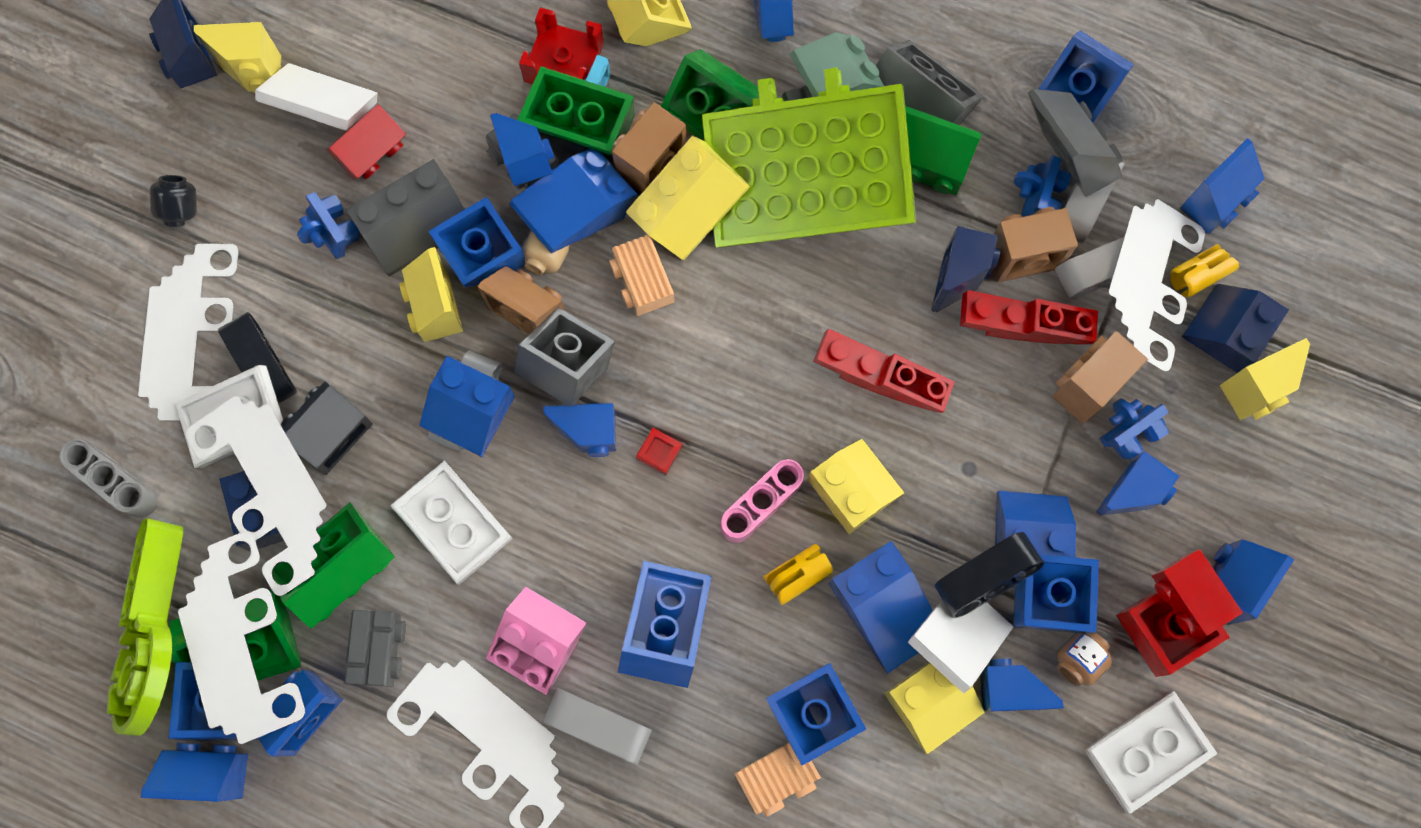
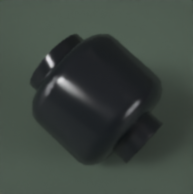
M179 175L160 176L158 181L150 187L151 214L155 218L164 221L166 226H184L185 221L194 218L197 213L196 188L187 182L186 177Z

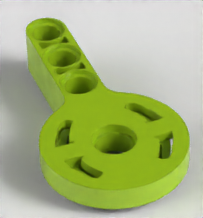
M149 518L143 519L137 533L118 625L125 627L119 638V644L127 645L128 647L127 649L121 648L118 653L110 680L116 683L109 686L107 698V714L112 715V726L115 733L137 737L144 734L152 723L162 700L168 679L172 655V636L167 625V619L183 538V526Z

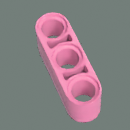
M790 459L780 461L726 510L721 520V533L724 538L732 543L745 541L795 495L801 487L804 478L803 469L800 464ZM782 471H790L795 475L796 483L789 486L783 485L778 480V474ZM757 494H765L770 498L771 506L767 509H758L753 504L752 499ZM738 517L744 520L747 528L741 533H733L728 529L727 522L731 518Z

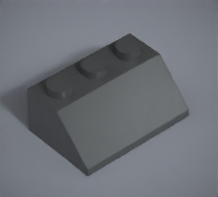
M910 40L888 47L876 64L879 70L878 76L884 86L903 85L905 106L960 125L984 98Z
M1033 89L1028 92L1043 135L1057 156L1062 159L1061 162L1085 197L1122 178L1119 163L1123 162L1119 150L1114 144L1108 146L1105 131L1098 122L1093 125L1091 122L1092 115L1083 101L1078 104L1073 95L1068 92Z
M432 159L346 210L390 277L409 265L427 249L433 247L437 249L438 246L428 231L465 210L436 161Z

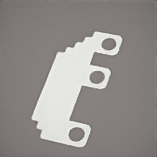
M1157 199L1154 206L1147 203L1144 209H1140L1137 206L1133 207L1109 294L1117 300L1115 307L1123 314L1121 322L1128 326L1127 337L1134 341V347L1148 358V362L1163 371H1168L1172 365L1175 347L1172 342L1149 329L1154 311L1175 324L1183 322L1187 307L1186 299L1161 282L1173 239L1191 251L1198 253L1202 249L1205 231L1200 225ZM1184 225H1190L1197 231V243L1190 244L1183 238L1181 229ZM1165 295H1171L1179 302L1180 311L1177 315H1171L1164 309L1162 299ZM1153 341H1159L1167 348L1168 357L1165 361H1157L1151 355L1150 344Z
M196 244L194 254L185 255L182 266H174L170 277H162L160 286H152L149 289L138 396L149 398L148 406L158 409L157 418L159 420L180 421L175 403L212 387L192 386L197 331H218V328L231 322L233 302L229 298L201 297L203 276H232L237 270L238 248L234 244ZM225 250L230 253L232 261L229 267L224 270H216L211 266L210 258L216 251ZM213 304L224 306L227 312L226 318L219 324H210L205 319V311Z
M233 396L188 427L185 435L195 455L200 459L208 458L229 443L258 494L234 511L232 516L233 522L240 533L247 531L242 524L244 513L249 509L259 510L263 515L264 522L258 531L251 532L254 535L255 541L277 527L288 548L267 561L262 567V573L274 594L282 596L315 574L311 566V561L317 558L313 545L320 541L316 528L323 523L319 512L325 509L327 505L269 404H264L257 408L253 401L242 404L238 396ZM202 426H210L216 433L215 443L207 449L200 448L195 442V434ZM281 561L288 562L294 571L292 580L286 585H279L272 578L273 567Z
M249 531L241 532L208 546L207 549L210 557L201 563L202 575L195 577L193 580L195 591L186 595L187 606L178 610L209 728L222 726L225 735L236 733L238 743L240 744L297 722L305 714L299 688L294 683L285 684L264 694L260 693L244 635L273 623L277 613L268 589L260 588L234 599L228 576L253 567L259 561L260 555L254 535ZM237 541H245L251 548L250 557L242 564L231 562L228 556L229 548ZM254 598L263 599L268 606L266 616L258 622H252L245 616V607ZM284 693L292 695L296 702L293 714L287 718L275 716L272 710L274 699Z
M464 660L460 661L456 667H452L447 662L443 663L440 668H436L431 663H426L388 709L387 719L405 735L413 736L436 711L481 749V752L462 774L463 784L479 798L488 800L493 797L511 774L529 789L509 816L511 825L515 828H525L520 821L521 811L528 805H536L541 808L544 815L543 822L538 828H548L564 807V803L557 798L561 786L554 781V777L559 771L551 762L556 755V752L550 748L554 735ZM408 701L416 703L421 711L419 720L412 725L402 724L397 716L399 707ZM480 765H489L496 773L494 784L487 789H480L473 782V772Z

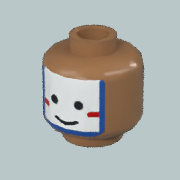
M1077 632L1058 650L1057 660L1059 664L1057 669L1067 681L1075 686H1080L1081 684L1086 686L1093 685L1112 664V658L1108 651L1110 646L1097 633L1090 635Z

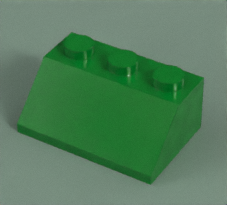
M702 49L684 55L661 107L685 123L688 132L705 141L702 114L752 107L753 99L759 98L758 86Z
M541 66L517 120L537 127L539 132L612 155V147L620 135L628 133L635 117L634 96Z
M905 106L912 183L920 182L932 186L939 193L957 195L982 133Z
M351 502L316 530L320 541L313 545L317 558L311 561L315 574L280 596L283 604L310 629L319 622L329 618L336 607L347 598L357 594L363 584L375 574L385 570L389 562L395 558L385 541ZM278 562L272 569V578L279 585H286L293 578L294 571L288 562Z
M272 589L269 591L277 613L275 621L244 635L257 681L301 667V660L289 613L280 596L274 594ZM261 598L250 600L245 607L246 618L252 622L262 620L268 611L267 603ZM180 618L171 620L169 624L172 636L171 660L174 665L179 662H191Z

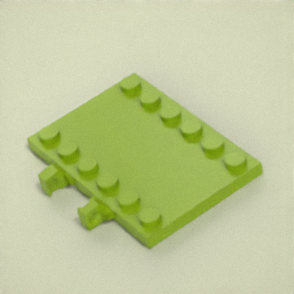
M835 67L824 69L826 91L818 92L819 96L784 101L783 98H777L774 79L766 78L757 80L759 98L753 99L752 107L702 114L705 142L751 186L715 225L716 248L915 224L916 215L903 85L895 84L850 91L849 84L842 85L841 70Z

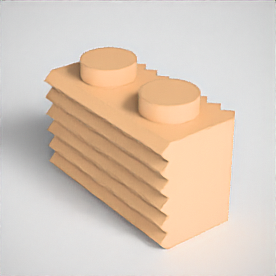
M648 234L612 248L614 259L609 260V264L615 279L622 278L626 289L621 290V294L627 309L634 308L636 315L640 316L675 303L673 290L653 241Z
M789 743L734 773L754 813L757 815L763 811L765 817L785 807L782 800L795 793L797 799L815 790L817 787L814 781L821 778L812 761L801 766Z

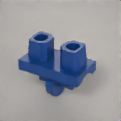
M1052 155L1049 162L1039 163L1036 166L1029 165L1027 171H1021L1015 175L1014 184L1021 189L1019 196L1026 198L1021 212L1022 217L1034 215L1038 210L1047 207H1053L1054 210L1062 208V201L1051 197L1052 190L1060 193L1067 188L1070 182L1071 175L1060 168L1061 158Z
M316 192L306 195V200L310 205L306 210L307 216L299 219L302 225L297 233L299 240L304 244L313 242L317 248L322 247L326 243L335 259L345 256L346 246L359 240V229L351 219L338 225L333 219L343 215L342 204L336 195L321 199Z
M1120 398L1113 403L1115 414L1109 418L1110 423L1116 427L1099 439L1104 447H1114L1123 459L1131 460L1144 450L1136 438L1138 434L1143 432L1148 442H1155L1169 433L1162 418L1169 412L1164 404H1160L1156 408L1151 405L1143 407L1138 399L1129 403L1125 399Z

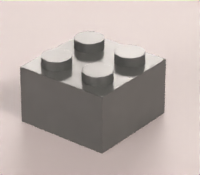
M558 307L519 344L514 373L572 407L608 369L615 340Z

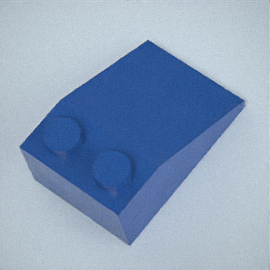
M588 149L570 157L552 170V174L542 177L511 200L510 206L552 254L623 220L637 193L600 151Z
M890 541L834 577L828 583L887 674L919 653L908 641L933 611L912 570L894 543Z
M643 561L621 652L618 673L688 688L695 664L712 576Z

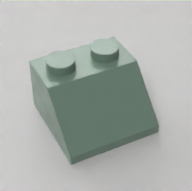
M835 32L799 47L790 53L793 62L813 97L819 96L818 92L826 91L824 69L835 67L841 70L842 85L849 84L850 91L884 86L878 76V68L869 60L864 51L865 46L863 42L855 35L850 36Z

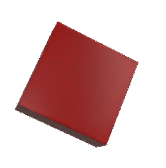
M652 428L638 451L636 459L666 475L683 444Z

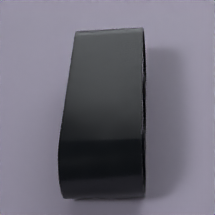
M246 312L218 328L223 342L241 373L258 365L267 367L278 404L297 393L294 384L250 312Z
M1018 532L942 577L936 582L935 588L952 617L959 618L1039 571L1044 566V561L1025 532Z

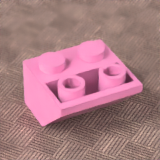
M525 587L505 610L486 659L547 695L574 651L586 626V622Z

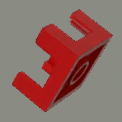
M540 7L535 18L537 37L529 56L528 51L524 50L519 61L523 81L533 85L541 66L586 81L596 56L601 54L604 46L602 24L586 21L587 33L558 25L556 13L553 10Z

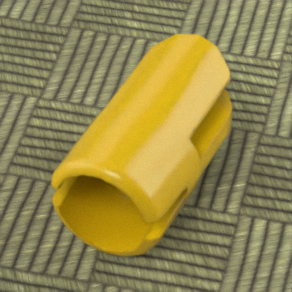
M1217 243L1173 268L1170 272V281L1176 291L1188 287L1187 290L1180 294L1188 298L1237 271L1239 262L1233 257L1230 258V254L1221 249V246Z
M812 544L763 576L764 581L770 586L771 591L777 596L782 606L833 574V567L824 553H820L819 550L821 548L817 544Z

